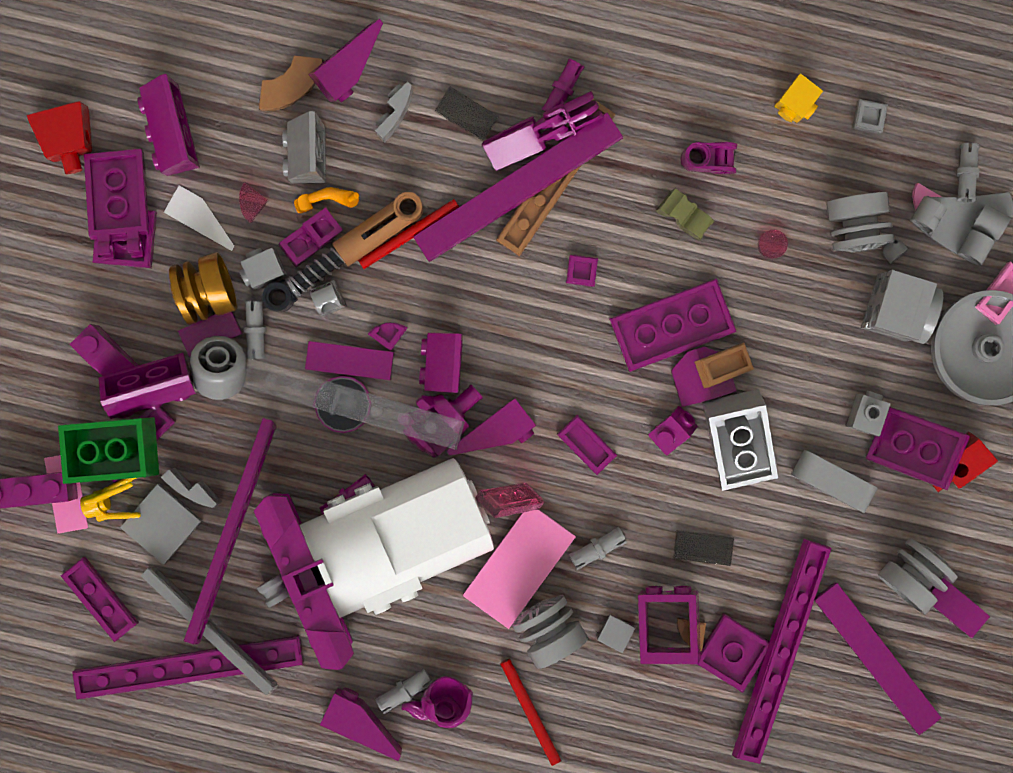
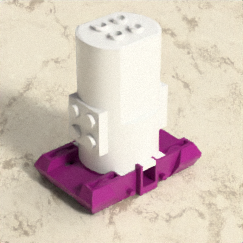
M454 458L383 489H379L378 486L372 488L369 483L355 489L356 495L345 499L343 495L327 501L328 507L324 509L323 515L305 523H302L289 493H271L265 496L254 510L262 534L268 543L321 668L340 670L354 654L351 646L353 639L344 621V616L364 607L367 613L374 611L375 615L390 609V603L400 598L403 603L417 597V591L422 589L420 582L494 549L492 537L487 527V524L490 522L484 508L477 504L475 497L478 494L472 480H467L459 463ZM315 566H318L322 577L318 578Z

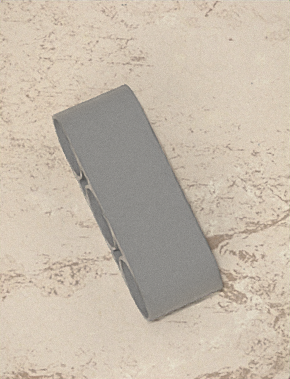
M807 450L803 451L791 474L793 477L862 513H865L878 489Z

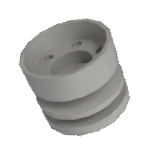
M888 192L861 194L826 202L828 220L831 222H842L843 228L836 229L830 233L831 237L844 236L845 241L832 244L833 251H846L850 253L869 251L895 241L894 234L880 235V230L892 228V223L878 222V216L890 212Z
M909 538L905 545L913 555L911 556L904 550L899 549L897 553L905 564L901 567L889 561L878 573V577L912 607L926 615L938 601L930 591L932 586L946 592L948 587L939 578L942 577L948 582L954 583L958 577L950 569L948 563L935 551Z
M558 595L535 604L512 624L515 632L524 631L519 637L522 643L535 639L536 642L527 650V653L537 669L548 667L564 659L579 649L589 639L579 621L565 624V621L572 615L573 610L571 607L561 609L567 604L564 595Z

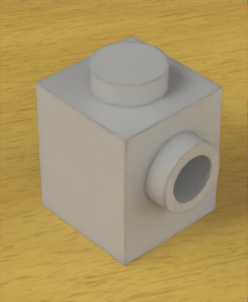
M261 248L253 250L246 254L247 259L241 261L243 269L239 270L245 285H251L253 289H260L287 277L279 255L273 248L262 251Z
M867 391L866 395L856 394L846 427L873 436H880L890 403L882 401L883 395Z

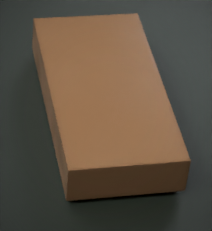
M745 343L735 345L695 361L704 389L754 369Z

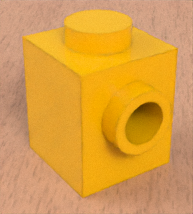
M800 73L774 107L779 110L778 114L788 122L794 121L798 123L803 117L808 120L817 109L818 105L815 104V101L823 90Z

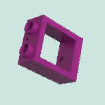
M646 586L645 591H641L638 594L640 664H699L701 660L699 591L691 590V586H675L674 591H663L662 586ZM648 602H689L690 647H649Z

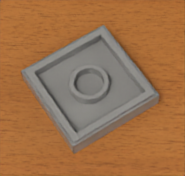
M159 483L134 511L139 512L141 516L139 518L127 519L120 528L164 565L203 520Z

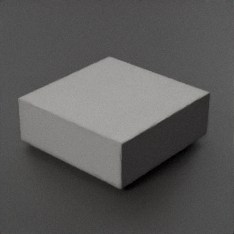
M862 99L858 100L852 129L876 134L883 133L888 104Z
M609 614L597 637V641L623 653L635 630V626Z

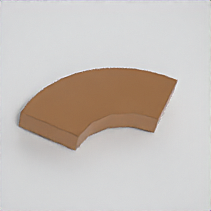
M294 55L291 66L283 75L273 80H262L259 110L274 111L284 109L303 98L315 86L314 81L308 74L322 64L324 60Z

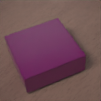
M569 255L566 284L595 287L598 258Z

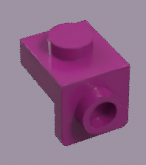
M678 406L666 419L653 428L648 436L667 456L689 439L698 426L693 416Z

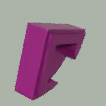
M384 323L374 327L368 335L392 351L408 328L399 323Z

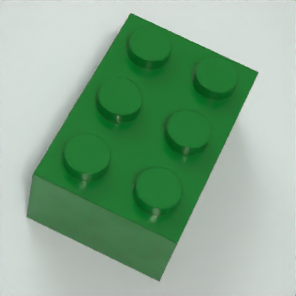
M155 417L58 426L63 484L160 475Z

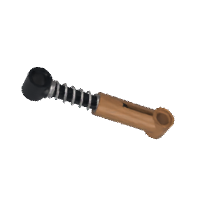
M412 192L399 194L390 204L333 242L334 248H330V252L327 254L322 253V258L319 260L314 259L313 264L310 266L306 265V269L303 271H297L298 274L294 277L289 276V278L282 279L278 283L269 284L262 294L265 306L276 312L288 311L294 302L298 300V297L301 296L302 292H307V288L310 286L315 287L316 282L319 280L323 281L324 276L327 274L332 275L334 269H340V265L346 263L349 267L411 223L417 222L423 214V205L420 198ZM406 201H413L416 204V210L411 215H405L401 212V206ZM394 216H397V218H395L394 220L386 224L384 227L373 233V231L380 227L382 224H384ZM277 290H283L286 295V299L281 305H275L272 301V295Z

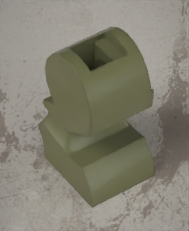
M676 188L668 193L656 209L657 213L666 218L674 217L678 227L697 240H701L709 226H712L714 220L708 214L697 208L696 203L690 202L687 196Z

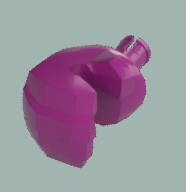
M469 385L453 401H447L442 394L437 396L421 395L416 400L419 410L409 412L402 418L406 438L422 453H427L433 458L439 456L467 430L469 425L463 419L465 417L463 414L479 400H482L483 397L472 385Z

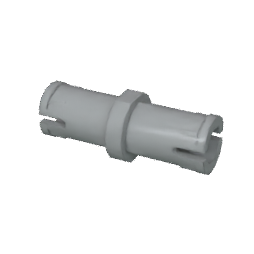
M969 143L960 145V164L957 169L959 181L957 201L961 203L965 202L966 193L968 194L967 203L976 201V182L980 171L977 168L980 145L977 143H972L971 152L968 151Z
M245 301L246 327H243L247 338V359L265 358L264 333L266 332V326H263V301Z
M617 527L598 539L592 538L590 540L591 543L568 555L578 571L598 558L600 560L606 558L605 555L627 544V541L621 529Z
M423 668L407 680L396 682L397 686L375 698L376 703L385 715L405 701L408 703L413 700L412 697L427 688L432 683V680Z

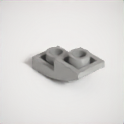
M408 81L403 86L401 84L397 85L389 93L388 97L390 99L387 103L394 112L391 115L388 112L385 113L376 123L378 128L375 132L384 143L399 127L409 108L413 88Z

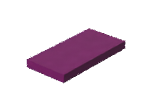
M717 278L609 319L629 372L736 332Z

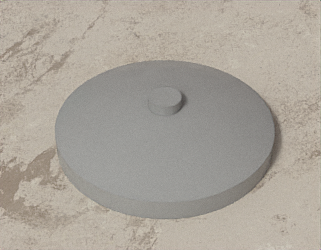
M998 290L979 291L956 300L941 315L932 335V361L940 380L959 398L978 405H1003L1013 402V307L1001 323L995 325L975 306L983 297L992 296L986 305L1004 308L1009 301H1013V294Z

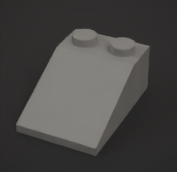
M309 111L288 121L287 130H283L282 134L283 147H288V159H283V174L288 176V180L292 184L326 183L325 125L315 111Z
M759 389L704 401L703 407L722 491L777 479L778 473L767 408Z

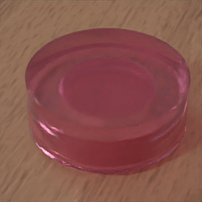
M769 230L763 233L758 240L759 252L768 259L782 256L788 247L786 236L778 230Z

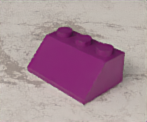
M162 74L139 88L141 97H138L137 100L141 113L146 114L148 125H145V133L148 141L153 142L155 153H152L153 164L156 170H160L162 174L170 176L197 169L200 166L179 85L169 75Z
M184 353L98 377L100 402L110 419L117 417L120 419L127 418L133 415L134 412L144 409L154 410L164 403L183 401L196 394Z

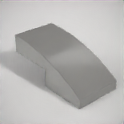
M176 468L169 469L161 476L170 487L193 502L211 508L218 506L222 502L204 481L192 486Z

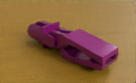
M592 91L565 104L561 101L560 105L544 112L543 117L537 122L533 116L483 141L481 145L494 170L497 171L544 150L547 140L555 139L558 141L573 133L576 135V130L603 118L602 111L597 110L599 108L597 101L592 100L594 98Z

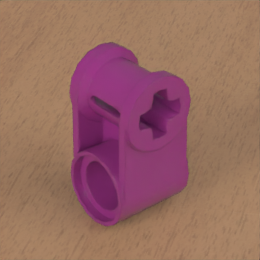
M692 143L682 152L681 164L686 170L691 172L735 174L734 150L737 149V143ZM695 150L701 154L702 161L700 164H695L690 160V151Z

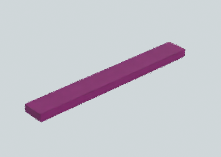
M605 113L603 118L583 127L576 132V135L573 134L424 229L415 235L414 239L426 259L431 262L623 139V136L609 114Z
M262 419L184 642L190 644H199L201 642L277 427L272 420Z
M803 539L732 752V756L737 759L758 764L761 762L832 549L829 546Z
M300 635L238 644L264 671L304 664ZM217 648L75 669L72 671L76 700L243 674Z

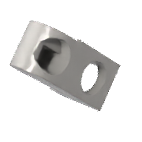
M335 280L309 291L313 303L322 317L346 307Z

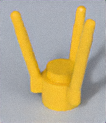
M137 478L121 479L101 490L94 491L92 494L82 496L80 506L85 517H96L98 522L106 519L139 518L141 516L139 512L107 513V510L111 508L109 497L133 486L131 481Z

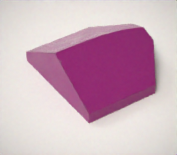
M707 347L688 351L671 369L681 407L708 401L737 391L733 378L705 389L703 387L695 361L718 353V351Z

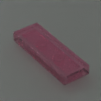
M527 483L480 490L475 497L494 518L538 510L544 504L543 499Z

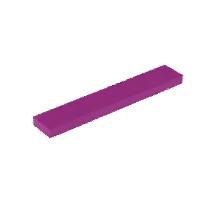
M834 582L815 597L814 601L918 735H921L941 719L938 712L837 582Z

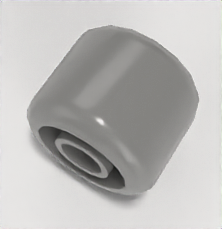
M226 336L208 337L196 344L190 357L191 378L194 387L201 395L215 400L231 398L240 392L246 382V357L242 347L235 340Z

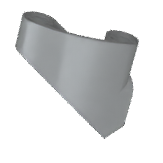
M1009 192L976 196V201L973 203H967L968 196L965 197L964 203L958 202L957 197H923L910 221L938 244L968 262L979 266L983 264L996 240H999L1013 215V200Z

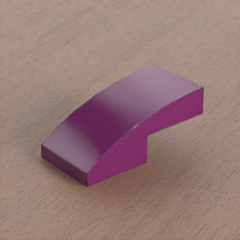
M325 207L304 222L302 227L279 242V247L292 264L298 267L337 237L343 229Z
M943 578L941 581L948 587V590L946 592L937 588L932 590V593L938 600L933 607L972 639L990 616Z

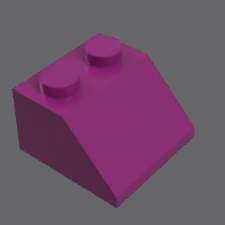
M428 333L427 339H422L421 356H426V366L420 367L419 384L424 385L425 391L459 393L462 334Z

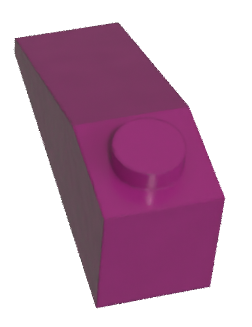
M380 19L371 22L308 74L329 102L336 101L337 99L343 102L354 93L351 88L358 83L383 25Z
M89 324L69 344L102 376L139 366L100 325Z
M514 398L447 449V453L451 456L512 444L517 440L522 444L535 434L532 428L536 425Z
M344 687L341 690L337 688L320 726L399 761L402 753L401 746L365 701L359 698V694L352 689Z

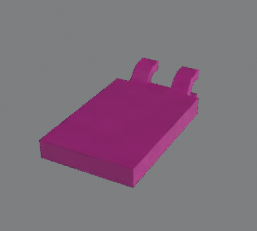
M133 149L84 154L88 234L91 240L98 239V255L102 256L103 261L115 260L112 242L127 241V252L131 253L132 258L144 257L141 235L149 234L143 150Z

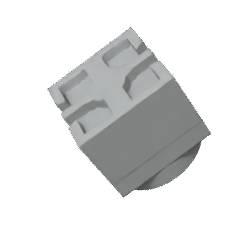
M895 270L879 273L875 280L861 328L901 341H914L924 344L931 337L940 318L943 305V290L936 288L937 283Z

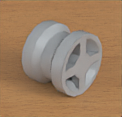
M281 574L257 587L258 592L264 594L266 598L265 604L268 608L290 596Z

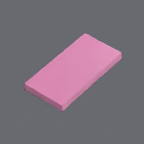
M529 502L465 590L463 596L509 629L576 536Z

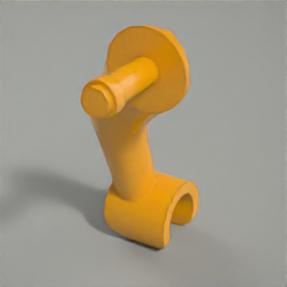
M326 187L310 194H302L294 200V205L299 214L312 210L311 203L327 199L352 208L358 204L359 194L354 191Z

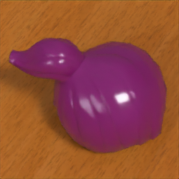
M444 676L436 679L428 686L421 698V702L404 703L401 708L409 712L416 719H429L439 727L453 728L465 722L469 716L473 692L457 679Z

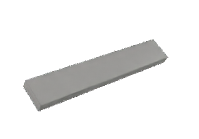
M147 568L141 577L190 622L196 605L157 568ZM210 618L208 619L203 636L265 695L272 693L278 686V683Z

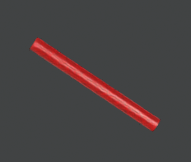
M455 199L358 260L362 268L366 269L413 239L415 235L459 208Z
M511 659L504 660L500 665L551 766L558 764L561 758Z

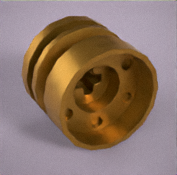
M218 252L199 257V272L195 270L189 261L183 263V270L179 265L170 266L169 268L173 299L182 317L189 325L197 323L198 316L202 320L208 319V305L212 307L218 316L237 310V299L226 264Z

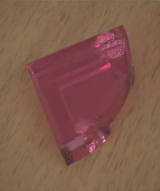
M244 182L239 193V204L243 216L252 223L268 200Z

